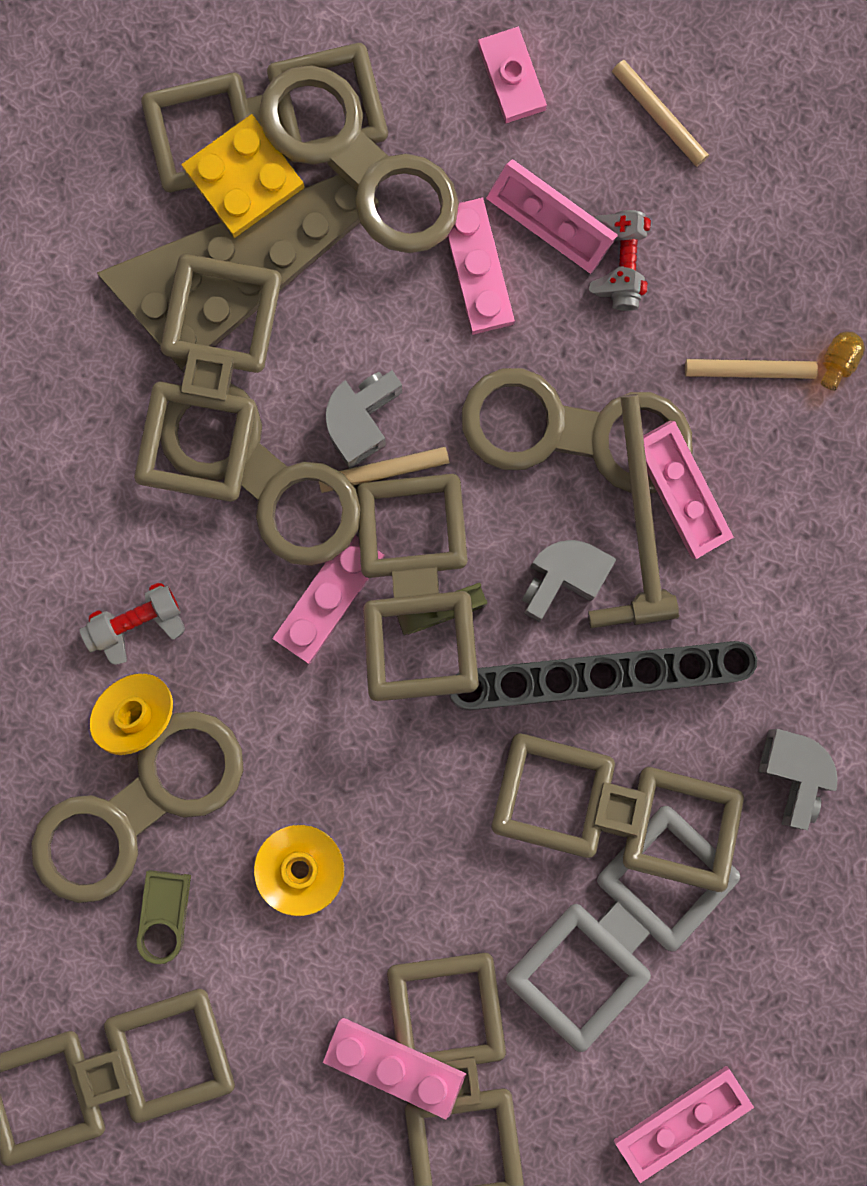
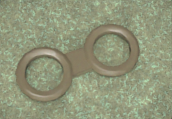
M311 65L290 68L272 80L262 94L259 110L265 136L277 151L293 161L312 165L328 162L327 164L357 191L355 204L359 220L373 240L389 250L415 253L429 250L447 238L456 224L459 206L453 182L441 167L427 158L406 153L388 156L361 131L363 112L359 97L347 80L330 69ZM304 86L323 88L334 95L342 105L345 116L344 127L336 137L325 143L309 144L296 140L288 135L282 127L277 113L278 104L285 94L295 88ZM405 173L418 176L428 182L437 193L441 206L439 217L434 225L422 232L411 234L396 231L386 225L377 214L374 204L375 190L382 181L390 176Z
M502 368L483 376L469 390L462 407V430L470 448L485 463L503 470H526L544 462L553 451L591 457L594 459L599 472L613 486L632 493L629 472L624 471L614 461L609 450L610 430L613 423L622 415L620 397L611 400L600 412L563 406L553 386L541 375L523 368ZM503 387H521L531 391L542 402L546 411L547 427L543 438L534 447L522 452H507L495 447L485 438L480 426V409L483 401L493 391ZM629 392L625 394L639 395L640 410H647L657 414L665 422L675 421L691 454L693 453L691 428L684 413L669 399L652 392ZM648 476L650 494L656 493L657 490Z
M230 383L228 394L250 398L243 389ZM169 401L160 437L163 453L177 471L186 476L213 481L224 479L229 456L224 460L214 463H204L193 460L182 450L178 438L179 422L185 411L192 405ZM256 405L241 486L258 499L256 520L261 538L275 555L291 564L313 566L331 561L349 547L358 531L361 507L356 489L343 473L327 464L301 462L287 467L260 444L262 422ZM306 480L320 481L333 488L338 494L342 506L341 523L335 534L323 544L313 547L295 546L286 541L279 533L275 521L276 504L283 492L293 484Z
M198 711L175 713L171 715L170 721L163 733L151 745L140 750L137 758L139 777L108 801L92 795L70 797L51 807L39 821L31 843L33 866L41 882L58 897L76 903L100 901L119 891L132 875L138 857V835L166 813L183 818L206 816L223 807L237 791L244 769L242 748L233 731L217 717ZM197 729L208 733L219 743L224 753L225 770L221 782L211 793L200 799L186 800L174 796L163 787L157 775L156 759L160 747L169 736L181 730ZM88 813L101 817L112 826L118 838L119 855L115 867L106 878L93 884H78L67 880L57 871L51 858V842L55 831L63 821L76 814Z

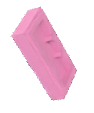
M519 26L478 39V48L505 124L546 111L547 104Z

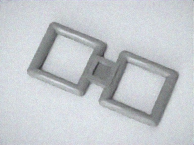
M663 806L650 818L642 854L668 828L711 870L713 869L716 849L675 810L669 806ZM624 847L597 878L598 885L615 902L598 920L590 915L581 905H571L507 974V985L571 1047L578 1052L586 1051L650 980V971L632 953L649 934L666 950L676 951L739 882L740 873L733 865L731 866L727 889L723 892L706 890L675 926L670 929L619 880L628 870L623 864ZM576 926L628 975L627 979L581 1029L528 980Z

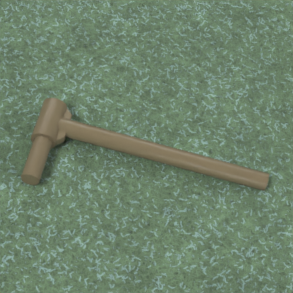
M638 394L623 395L620 398L644 592L638 593L630 605L588 611L591 629L631 622L634 625L679 618L676 596L665 589H661Z

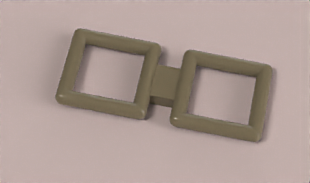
M354 43L271 63L268 66L267 75L269 83H271L275 77L290 68L311 65L326 69L353 62L369 127L362 128L361 131L374 143L383 142L387 139L388 129L368 50L363 43ZM228 73L152 91L142 96L141 104L162 188L166 192L171 193L196 186L185 171L176 173L160 108L228 92L235 124L237 125L253 114L262 126L259 116L262 95L247 98L242 78L238 73ZM288 92L278 104L277 113L279 121L288 135L302 142L290 92ZM337 135L328 136L304 143H325L331 140L332 138L336 137Z
M183 254L179 257L160 349L165 356L187 360L182 385L157 382L152 387L134 475L135 481L139 485L228 502L238 499L256 413V403L251 398L230 395L228 393L233 369L259 373L265 367L282 281L278 271L191 254ZM193 273L262 286L249 354L180 341ZM168 401L237 414L224 483L154 470Z
M443 474L361 483L356 489L361 507L358 528L361 572L367 578L392 576L394 598L370 600L363 607L369 697L373 701H388L475 691L479 681L471 597L465 591L440 593L438 571L461 569L466 566L468 561L460 478L456 474ZM444 492L449 552L378 559L374 499ZM454 610L459 675L386 682L382 617Z
M522 733L516 734L512 738L492 821V830L495 834L591 858L597 852L600 833L603 831L627 838L623 854V864L628 869L715 892H723L727 889L744 802V795L740 790L653 767H645L641 771L638 788L633 790L611 784L615 761L610 756ZM527 753L596 771L581 838L511 820ZM656 787L725 804L712 872L642 854Z
M477 953L391 966L387 971L395 1039L396 1042L414 1050L406 982L477 972L487 1044L422 1054L466 1073L451 1114L496 1108L505 1181L475 1186H524L512 1094L505 1088L480 1091L476 1064L501 1061L506 1055L493 957L489 953ZM408 1103L405 1107L414 1186H433L424 1118L436 1117L437 1115Z
M195 989L108 1018L104 1023V1030L110 1051L86 1059L79 1037L73 1031H67L0 1053L1 1073L64 1052L84 1119L83 1123L15 1145L0 1094L1 1163L5 1166H12L100 1137L105 1131V1124L99 1104L124 1096L131 1119L136 1123H142L230 1094L235 1088V1082L207 992L203 989ZM194 1010L214 1079L145 1102L125 1032Z

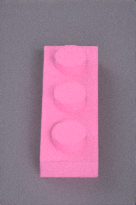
M513 159L505 165L486 197L491 203L590 274L597 268L618 236Z
M483 197L461 202L458 206L456 224L448 234L447 239L471 333L474 335L514 325L515 320Z
M668 421L643 435L648 475L690 557L697 559L734 538L676 422Z
M354 536L349 547L333 560L325 562L272 638L308 664L315 658L369 580L361 572L358 536ZM378 551V559H383L385 555Z
M346 1018L339 1020L323 1060L324 1064L447 1120L452 1112L466 1073Z
M725 1066L614 1139V1142L638 1181L642 1183L752 1110L754 1106L731 1070Z

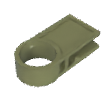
M480 582L457 590L465 591L470 595L472 612L484 608L488 604ZM454 610L396 616L404 636L455 618Z
M154 870L146 871L137 949L147 962L165 964L173 960L182 950L191 875ZM155 924L169 926L176 935V948L167 957H156L145 946V933L149 927Z

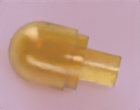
M848 331L842 332L831 341L824 355L823 366L827 370L820 382L823 387L835 391L843 377H850L856 371L865 352L864 342L858 334Z

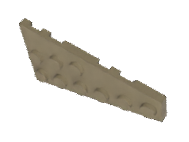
M336 175L302 189L236 238L232 236L223 222H220L99 271L97 274L161 346L177 262L181 255L191 254L276 270L282 277L280 290H282L360 223L355 204L357 191L340 175ZM374 196L375 208L377 209L379 207V201ZM193 273L180 341L215 347L258 310L262 286ZM170 357L184 373L187 360Z

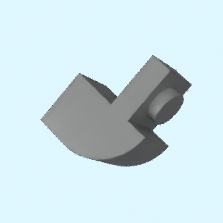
M393 370L384 376L380 372L371 375L359 385L361 391L357 394L353 392L345 380L335 389L329 399L326 409V423L329 436L335 449L349 469L386 446L385 437L370 417V414L402 394V384Z
M577 540L560 541L548 546L539 553L530 568L543 574L545 577L542 581L535 577L522 598V601L529 604L524 614L540 622L561 585L592 601L599 592L616 558L593 545Z
M780 729L768 730L758 772L792 781L781 824L808 831L809 824L816 822L821 808V798L817 797L818 789L825 791L837 790L838 779L835 764L826 749L815 740Z

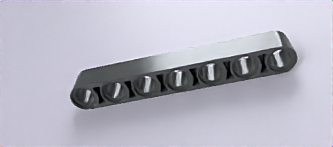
M740 641L482 667L477 668L478 681L481 686V696L477 701L468 703L462 701L457 694H449L456 707L471 711L728 684L748 679L753 675L757 668V656L750 645ZM729 650L739 653L743 659V668L737 675L728 672L723 663L724 656ZM684 655H691L699 662L700 671L694 679H688L680 672L679 662ZM641 659L648 660L655 666L656 677L650 684H644L636 678L635 666ZM596 664H603L612 672V682L606 689L598 688L591 682L590 671ZM554 668L561 669L567 674L569 685L563 693H554L547 687L545 680L549 670ZM516 673L523 678L525 691L520 697L510 698L503 693L501 680L506 674Z

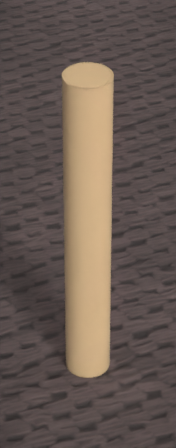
M622 60L613 68L612 73L696 167L709 157V154L625 60Z
M686 359L685 361L686 377L816 379L818 373L817 361Z
M441 447L339 472L343 473L349 482L355 486L361 483L449 464L446 447ZM319 481L322 493L334 490Z

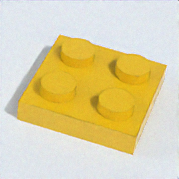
M253 114L246 117L181 164L185 173L234 238L305 188L303 181L282 153L277 151L267 139L262 126Z

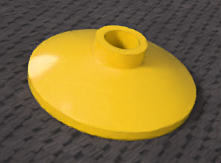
M133 674L113 683L98 698L91 713L90 732L94 741L104 751L115 755L132 754L151 745L163 733L172 715L173 698L169 688L161 679L150 674Z
M292 825L282 828L269 836L257 853L254 865L256 886L263 899L279 912L292 916H305L316 913L334 900L342 886L344 861L340 849L329 835L315 827ZM304 861L308 865L309 872L307 876L298 878L293 874L292 865L294 862Z

